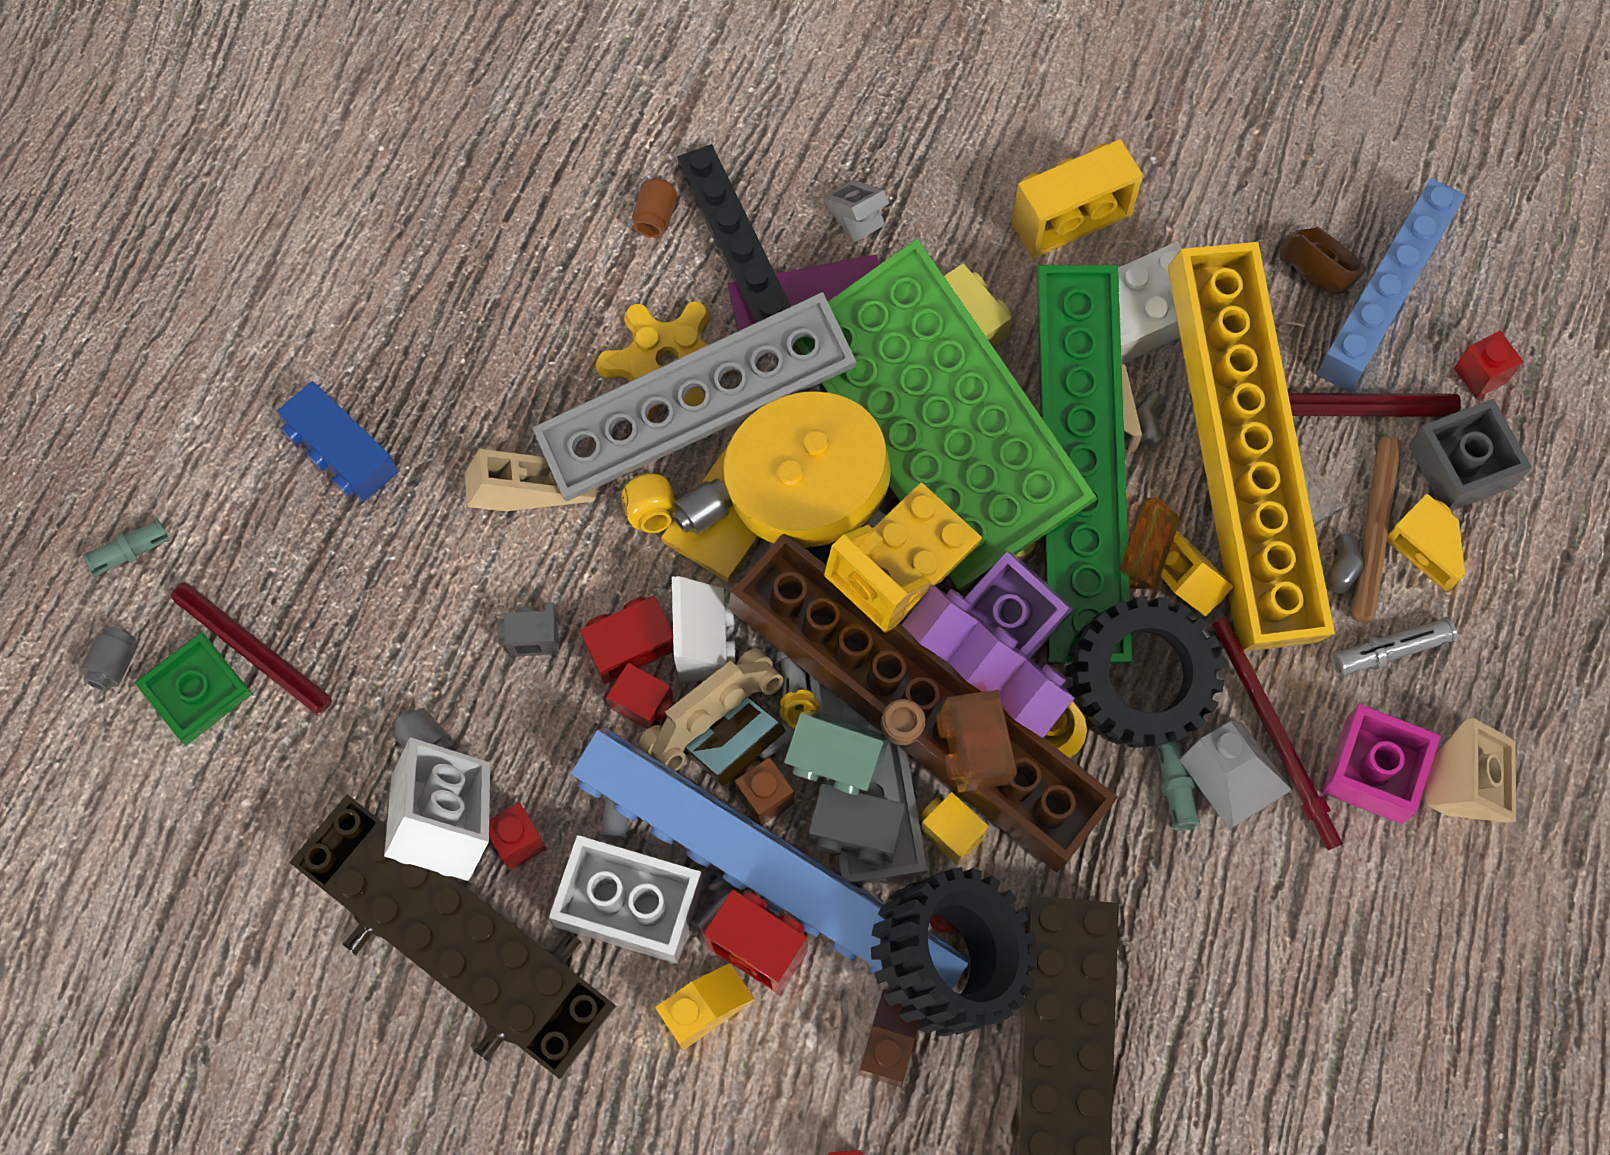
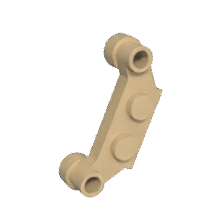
M760 649L748 650L740 657L736 665L730 660L666 710L667 719L664 725L652 726L642 734L639 740L640 750L675 772L678 771L686 761V755L683 752L687 744L705 733L711 725L730 710L738 707L752 693L760 691L765 695L776 693L783 684V677L773 668L772 660Z

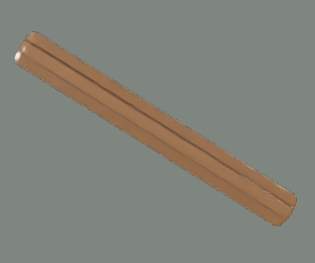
M1389 436L1382 437L1377 445L1361 547L1363 570L1356 579L1351 611L1352 619L1363 623H1371L1376 616L1402 444L1398 438H1391Z

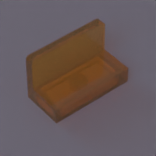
M1158 497L1145 498L1120 566V570L1129 577L1130 589H1156L1181 517Z

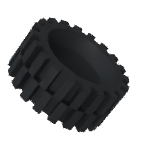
M1148 596L1136 597L1128 602L1122 601L1093 617V620L1086 624L1077 634L1080 638L1071 645L1068 654L1073 656L1071 664L1066 666V677H1072L1073 686L1067 688V690L1073 697L1077 698L1080 705L1079 709L1085 718H1088L1093 723L1090 729L1097 735L1106 734L1110 736L1108 741L1118 745L1130 744V747L1134 748L1153 747L1179 741L1187 737L1188 732L1198 730L1206 722L1203 719L1205 714L1214 712L1219 702L1213 700V696L1215 693L1223 692L1225 680L1217 679V671L1225 669L1224 657H1214L1212 648L1220 646L1216 636L1208 638L1205 636L1202 630L1208 624L1201 617L1194 620L1187 615L1191 609L1187 606L1179 604L1172 607L1169 605L1170 599L1162 597L1152 601L1148 600ZM1146 632L1157 635L1166 640L1175 649L1181 660L1183 682L1180 692L1173 703L1160 712L1147 713L1128 706L1121 700L1112 686L1109 674L1110 659L1116 645L1128 634Z
M963 867L951 868L897 890L890 896L892 901L883 904L878 912V915L885 920L873 925L871 936L881 939L879 945L871 947V960H881L882 970L874 972L877 983L880 984L887 981L890 991L883 995L890 1006L900 1003L903 1008L898 1016L906 1023L918 1020L916 1029L921 1032L930 1033L936 1031V1036L958 1035L1004 1021L1013 1015L1012 1010L1021 1008L1027 1000L1021 993L1032 990L1035 979L1026 973L1028 970L1037 968V956L1029 955L1027 946L1036 944L1034 933H1024L1021 924L1029 919L1024 909L1014 911L1011 906L1017 899L1010 890L999 893L997 890L1001 882L993 876L981 879V870L971 868L963 872ZM933 915L950 922L960 932L967 945L970 956V975L967 985L961 994L954 992L947 986L933 964L928 945V927Z

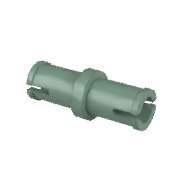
M157 518L153 522L126 535L123 532L115 535L116 540L83 554V558L93 576L97 577L99 574L125 561L130 563L137 561L138 555L164 542L167 543L170 539Z
M1170 742L1160 745V747L1155 749L1163 777V783L1160 784L1162 794L1167 796L1173 822L1172 827L1175 831H1185L1200 826L1192 790L1195 789V783L1192 777L1188 776L1187 770L1179 761L1183 756V745L1180 742Z

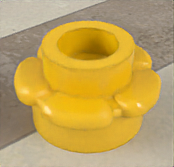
M799 689L797 692L790 691L780 700V705L782 706L779 710L780 717L792 728H796L800 713L808 710L820 712L819 701L814 699V694L806 689ZM797 705L803 706V708L797 710L795 707Z

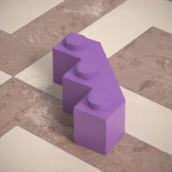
M932 585L903 622L902 626L921 645L946 660L968 683L996 700L1015 721L1043 738L1075 698L1062 686L1066 679L1047 664L1041 668L1015 647L1018 640L1006 630L998 626L994 631L969 611L968 608L971 606V603L958 592L951 589L946 594Z

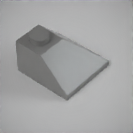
M1230 721L1200 738L1179 759L1229 829L1292 791L1291 787L1242 722Z

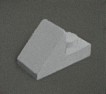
M852 180L822 197L828 209L853 241L862 239L884 225L879 209L888 205L889 201L883 189Z

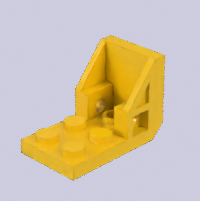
M921 482L874 528L865 525L843 534L831 546L824 576L886 633L896 627L917 606L932 585L936 587L980 544L982 537Z

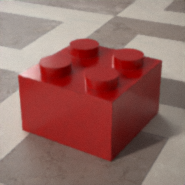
M732 889L703 933L707 948L780 996L808 953L807 936L802 933L805 928L785 914H782L780 919L769 913L766 910L768 904L750 891L746 890L741 895Z

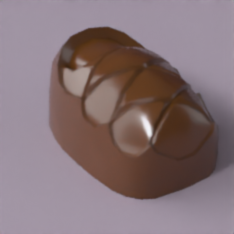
M1318 226L1290 232L1281 243L1279 249L1280 260L1290 262L1306 282L1330 294L1345 293L1358 281L1366 270L1363 263L1355 255Z

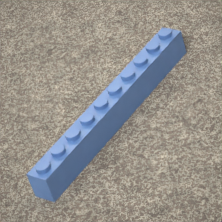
M598 729L571 772L573 776L580 780L578 786L582 790L597 798H600L602 794L616 802L613 808L618 813L633 821H636L637 817L652 825L650 832L657 838L669 844H672L675 840L687 847L686 855L705 867L712 863L724 871L722 877L728 883L741 890H744L746 886L761 894L760 898L768 904L767 907L777 913H781L784 909L797 917V922L805 928V932L815 937L822 933L835 941L832 947L843 956L851 960H855L858 956L872 966L869 969L871 973L874 974V972L882 970L881 960H871V947L879 945L881 939L871 935L873 925L885 920L878 915L879 910L885 903L609 729ZM928 931V945L933 964L942 980L948 987L953 989L968 964L969 956Z

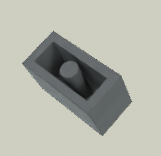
M821 784L809 830V843L816 844V850L830 855H840L841 851L858 854L857 859L870 865L881 866L883 861L892 863L906 804L863 793L853 795L840 791L833 786Z

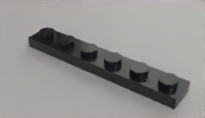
M711 144L677 156L678 166L753 323L755 324L791 307L713 145Z

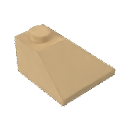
M1475 718L1466 719L1434 756L1423 791L1427 800L1426 806L1452 817L1507 823L1516 822V741Z

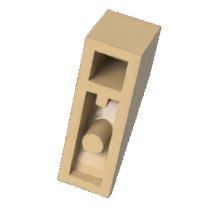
M479 449L465 471L466 505L470 508L506 512L593 502L597 498L595 488L566 502L546 458L541 456Z

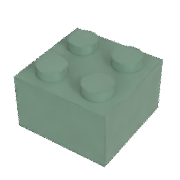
M808 710L800 713L784 763L794 766L792 773L813 781H817L818 778L823 776L835 780L834 788L849 794L858 795L862 790L868 791L875 785L889 740L884 734L814 710Z

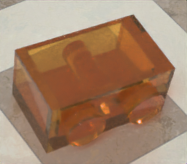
M999 690L947 697L941 712L937 713V726L940 737L947 738L950 754H946V768L949 779L956 780L958 792L1010 784L1017 771Z

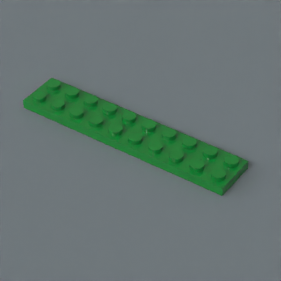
M1038 265L1036 270L1040 416L1098 498L1089 506L1044 535L1045 582L1075 609L1047 640V664H1071L1073 656L1068 654L1071 645L1079 640L1080 636L1077 634L1080 630L1090 623L1093 617L1122 601H1130L1118 265ZM1131 634L1126 635L1116 645L1110 659V664H1129L1132 662Z

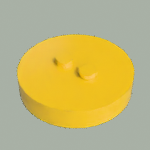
M828 392L795 393L762 406L751 414L737 429L728 445L724 459L725 484L734 508L743 523L756 535L769 542L775 543L782 534H786L804 548L833 543L843 534L862 527L880 507L890 482V460L883 434L876 420L858 403L846 397Z

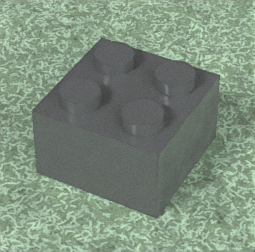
M1494 399L1422 425L1408 445L1436 498L1446 504L1451 511L1516 487L1532 468Z

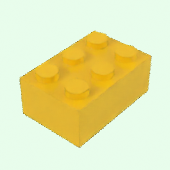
M1121 139L1110 144H1099L1085 155L1075 159H1064L1055 168L1041 174L1032 173L1018 183L1011 224L1030 256L1034 259L1131 216L1143 174Z

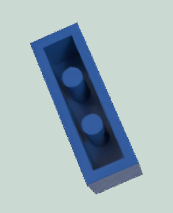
M313 380L277 410L284 423L280 428L284 435L295 446L302 442L309 449L306 453L307 457L319 470L323 471L327 467L335 475L332 481L347 497L354 493L364 503L399 472L391 455Z

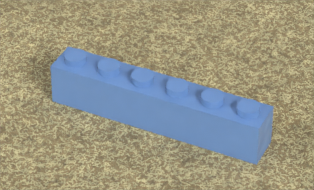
M1430 178L1327 352L1316 373L1317 376L1350 393L1352 392L1466 196L1465 194Z

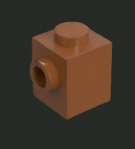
M770 757L762 763L759 760L752 761L738 773L739 778L735 780L737 795L759 825H764L795 804L794 790Z

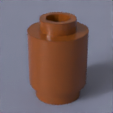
M653 178L641 184L632 214L633 227L641 235L657 238L662 236L663 231L668 229L678 196L676 190L668 181L661 178Z

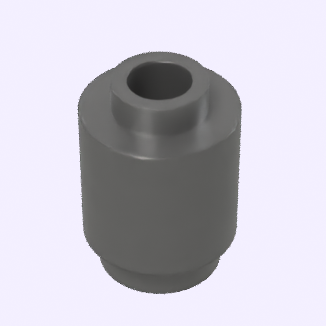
M716 478L710 483L704 481L675 501L676 511L672 513V516L684 533L691 530L695 535H699L729 514L728 509L733 506L727 488Z
M105 627L102 634L96 635L79 669L85 676L84 682L103 691H107L109 686L119 687L136 652L134 648L136 639L118 628Z
M413 708L408 709L394 723L396 728L393 732V737L403 748H405L411 737L449 750H455V746L450 742L451 736L424 708L417 710Z

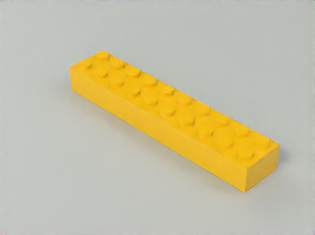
M1259 242L1181 249L1167 267L1224 575L1234 586L1228 593L1235 635L1244 652L1318 643L1334 635L1335 632Z

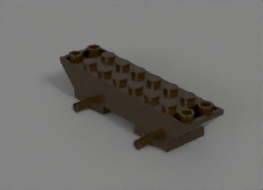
M347 794L289 862L353 914L356 922L359 923L342 945L357 956V953L372 935L385 939L484 1019L490 1031L473 1050L488 1062L500 1044L506 1041L520 1047L558 1079H561L617 1007L574 973L565 963L582 942L567 931L553 951L545 949L452 876H444L433 870L412 864H403L395 859L385 857L387 825Z

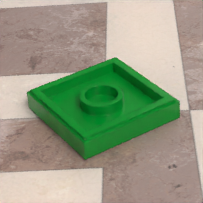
M202 631L134 682L185 746L253 695Z

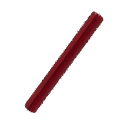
M1288 393L1292 416L1446 417L1461 411L1460 396L1451 393Z
M180 583L172 591L171 599L313 713L321 715L331 705L332 699L326 692L188 583Z

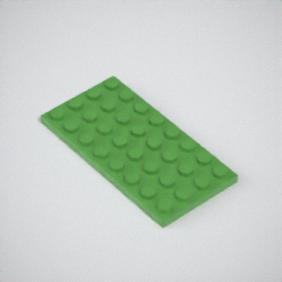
M918 238L828 301L854 355L857 367L822 382L828 393L837 394L858 403L876 420L883 434L890 460L891 473L889 485L900 502L922 482L982 537L980 544L948 574L958 590L962 592L983 578L1006 552L1017 555L1098 499ZM801 337L795 341L803 355L811 353L815 347L814 340L809 337Z

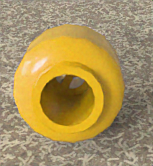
M642 473L635 476L625 485L622 490V503L627 519L633 528L646 533H659L668 528L671 522H673L672 513L676 511L674 505L676 498L667 478L659 474Z

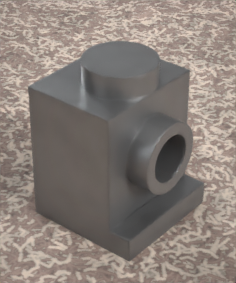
M554 602L545 603V611H540L536 607H520L515 612L504 613V619L498 620L499 644H505L510 657L559 654V615Z

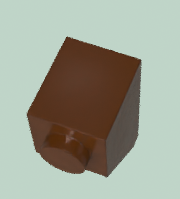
M883 989L859 1076L902 1088L917 1034L918 1020L906 1023L901 1019L898 1014L903 1006L900 1003L890 1006L883 996L889 991Z

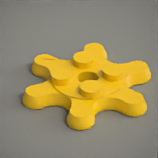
M690 302L676 320L659 322L653 317L651 311L642 304L631 305L624 315V322L633 334V342L629 347L622 350L602 352L596 360L597 372L604 378H625L631 382L661 368L662 366L657 363V360L661 355L666 354V351H670L671 354L676 355L680 359L708 346L702 339V331L710 320L708 308L701 302ZM728 371L724 374L733 373L734 371ZM698 387L689 389L684 396V403L688 406L700 405L705 399L706 394L704 390ZM660 404L653 406L649 410L648 420L653 417L654 411Z

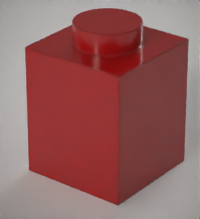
M1500 330L1467 347L1454 369L1477 399L1508 383L1523 363V360Z
M627 663L606 696L611 710L645 729H649L658 723L664 724L667 719L665 711L675 704L672 701L674 697L670 685L630 663Z
M520 802L489 819V837L510 871L547 849Z

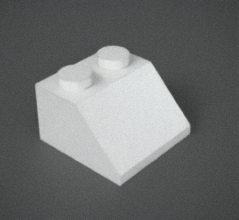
M676 576L672 577L674 659L679 681H704L730 660L736 665L735 641H727V627L734 626V613L728 609L729 602L725 600L724 588Z

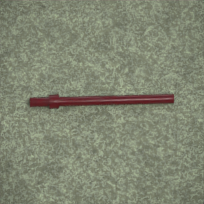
M1227 617L1214 622L1212 627L1303 802V805L1300 807L1307 821H1313L1327 851L1342 845L1343 842L1328 815V812L1331 811L1324 796H1318Z

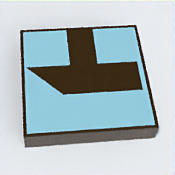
M748 696L738 707L730 710L711 725L705 733L687 744L684 752L718 783L724 786L783 735L786 729L781 721Z

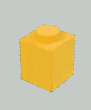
M952 792L943 801L936 797L921 814L925 818L922 822L921 832L957 866L986 837L989 826Z

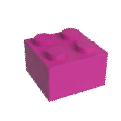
M1358 704L1345 720L1321 793L1403 824L1417 812L1441 735Z

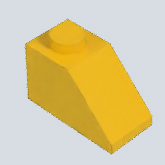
M1426 494L1393 528L1387 537V542L1444 591L1449 593L1465 575L1459 520L1452 515L1450 508L1439 500H1434L1430 495Z
M1171 525L1143 553L1144 557L1171 590L1204 616H1207L1216 605L1220 604L1234 587L1217 566Z
M731 963L691 981L657 1005L655 1009L684 1051L753 1002L755 998Z

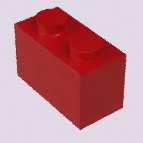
M655 595L647 599L645 597L633 599L624 605L623 610L610 616L603 614L594 617L587 622L585 628L580 629L584 644L604 685L617 679L627 663L641 668L674 652L673 631Z

